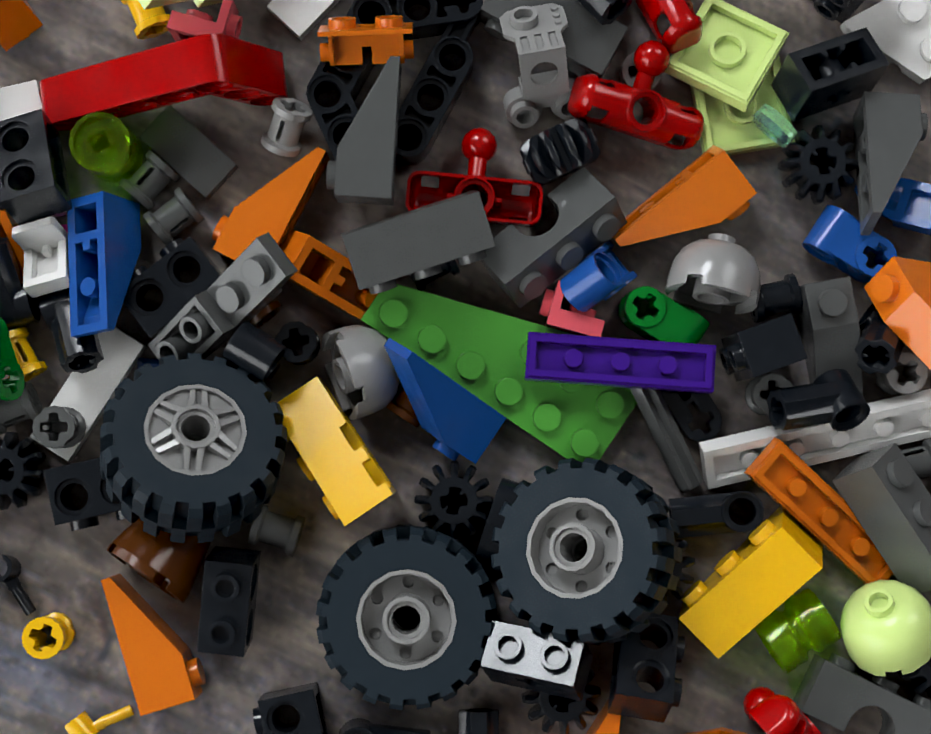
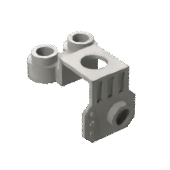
M548 3L532 7L520 6L506 11L499 18L503 37L515 42L521 75L518 77L519 86L509 90L503 99V106L508 121L519 128L531 127L538 121L542 108L551 107L552 112L564 120L575 119L569 113L567 103L575 78L568 77L566 46L562 36V32L568 27V21L563 6ZM550 62L557 67V70L531 74L532 69L539 63Z

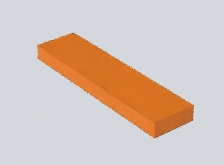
M774 437L744 473L864 584L877 580H889L893 572L846 501L784 442Z

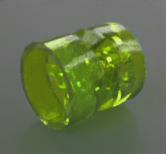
M94 112L86 114L76 122L70 132L69 147L71 155L80 166L104 182L117 183L123 178L129 179L142 163L143 150L140 140L129 127L110 113Z
M807 587L785 601V610L783 612L774 610L754 628L772 658L786 674L807 662L808 651L811 649L822 652L842 639L841 633L829 612L817 596Z

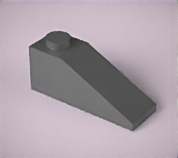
M390 56L337 147L336 161H328L327 189H334V196L339 203L390 206L394 204L402 72L400 56Z
M864 91L853 115L855 158L859 161L856 173L860 235L870 236L917 144L926 137L928 117L926 113H921L920 94Z
M850 276L800 286L803 306L802 313L797 314L802 343L808 357L805 360L810 384L829 370L844 369L849 373L863 396L862 369L857 365L858 354L855 351L860 338L859 320Z

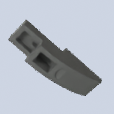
M269 232L257 237L207 290L195 295L154 337L148 346L158 359L175 355L176 360L187 359V353H202L201 359L205 360L228 341L243 322H250L283 291L281 287L298 270Z

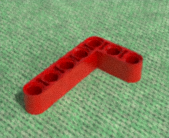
M214 33L172 42L48 77L39 82L42 110L57 131L80 129L207 95L255 106L272 105V101L276 97L288 98L282 52L229 35Z

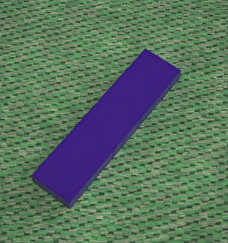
M528 332L525 380L712 394L714 392L716 345Z

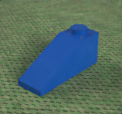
M105 191L71 199L72 209L67 211L71 337L75 338L115 329L141 251L140 204Z
M389 338L384 347L421 428L437 438L432 447L453 461H456L461 454L476 464L506 420V417L417 354Z

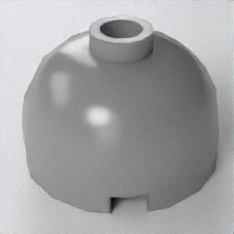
M712 233L708 235V239H699L684 246L676 255L668 273L665 293L668 295L675 291L673 300L693 309L710 313H721L722 305L736 306L734 314H744L754 311L758 306L761 274L755 258L748 250L735 244L736 239L727 234Z
M363 325L341 327L326 332L322 337V352L331 349L333 360L331 363L325 364L330 385L343 411L353 410L349 417L352 421L385 408L395 398L400 384L399 377L384 347L387 342L386 337L375 329Z

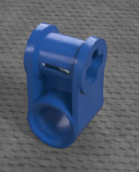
M826 205L802 243L804 249L811 255L827 264L833 265L861 283H868L893 256L897 257V251L888 239L874 231L871 232L870 236L860 235V221L847 211L833 205ZM870 251L876 254L874 258L876 266L873 268H868L865 265L868 261V257L865 254Z
M610 240L588 255L560 281L562 293L568 302L579 311L587 312L601 301H607L638 277L634 271L629 272L612 251L614 245Z

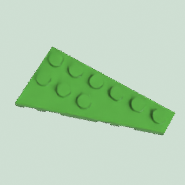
M399 284L393 289L378 293L360 319L386 338H391L417 354L502 414L506 419L565 459L574 458L580 462H583L586 458L600 460L637 404L630 388L525 380L528 332L576 334Z

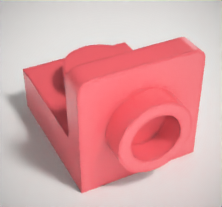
M223 0L216 22H213L214 18L211 15L199 10L187 9L186 14L172 10L167 29L175 41L212 33L225 34L239 39L243 18L238 15L239 11L234 0Z
M561 280L557 281L554 290L545 289L539 310V315L547 317L544 326L576 335L601 337L605 321L595 318L596 310L590 309L587 312H582L571 304L569 310L561 309L564 297L560 287Z

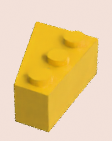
M316 376L277 402L280 404L284 415L282 425L287 428V442L291 440L300 454V457L296 459L297 463L311 482L313 480L317 481L325 494L322 497L324 504L336 520L340 519L344 526L397 491L322 378Z
M780 506L768 519L754 529L736 550L727 553L714 567L715 571L704 582L698 580L684 592L678 619L719 659L823 569V545Z

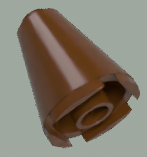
M138 519L109 544L106 551L124 565L128 563L129 567L151 584L184 603L191 592L211 542L199 543L197 536H185L184 543L170 541L171 533L160 531L158 536L155 537L143 531L144 522Z

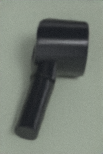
M2 554V558L8 567L3 576L0 574V582L5 583L27 616L36 611V608L18 578L21 573V564L17 558Z

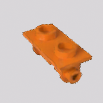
M402 15L376 16L375 24H356V17L350 16L328 18V25H321L317 32L318 37H328V43H320V61L330 62V66L363 65L362 47H371L372 64H386L390 56H400L401 64H405V59H414L413 40H404V34H413V22L403 23Z

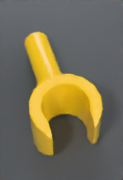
M127 705L101 716L93 722L87 712L84 711L67 723L65 730L68 734H97L99 731L106 729V727L133 716L134 712L131 705Z

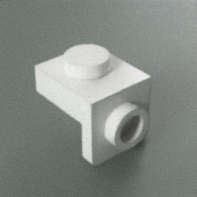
M50 216L13 227L12 238L24 250L23 289L32 298L69 288L68 233L60 223Z

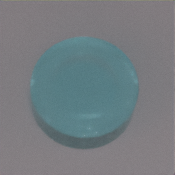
M766 103L753 115V122L781 147H787L798 135L793 125L777 110Z

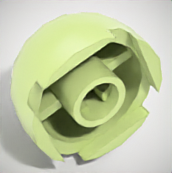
M877 580L867 583L853 592L842 609L840 630L849 657L860 669L875 676L887 677L885 672H896L901 670L902 675L916 671L930 660L931 606L916 588L896 580Z

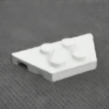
M883 0L844 21L839 26L844 34L867 27L889 63L896 64L903 74L918 84L931 78V0Z

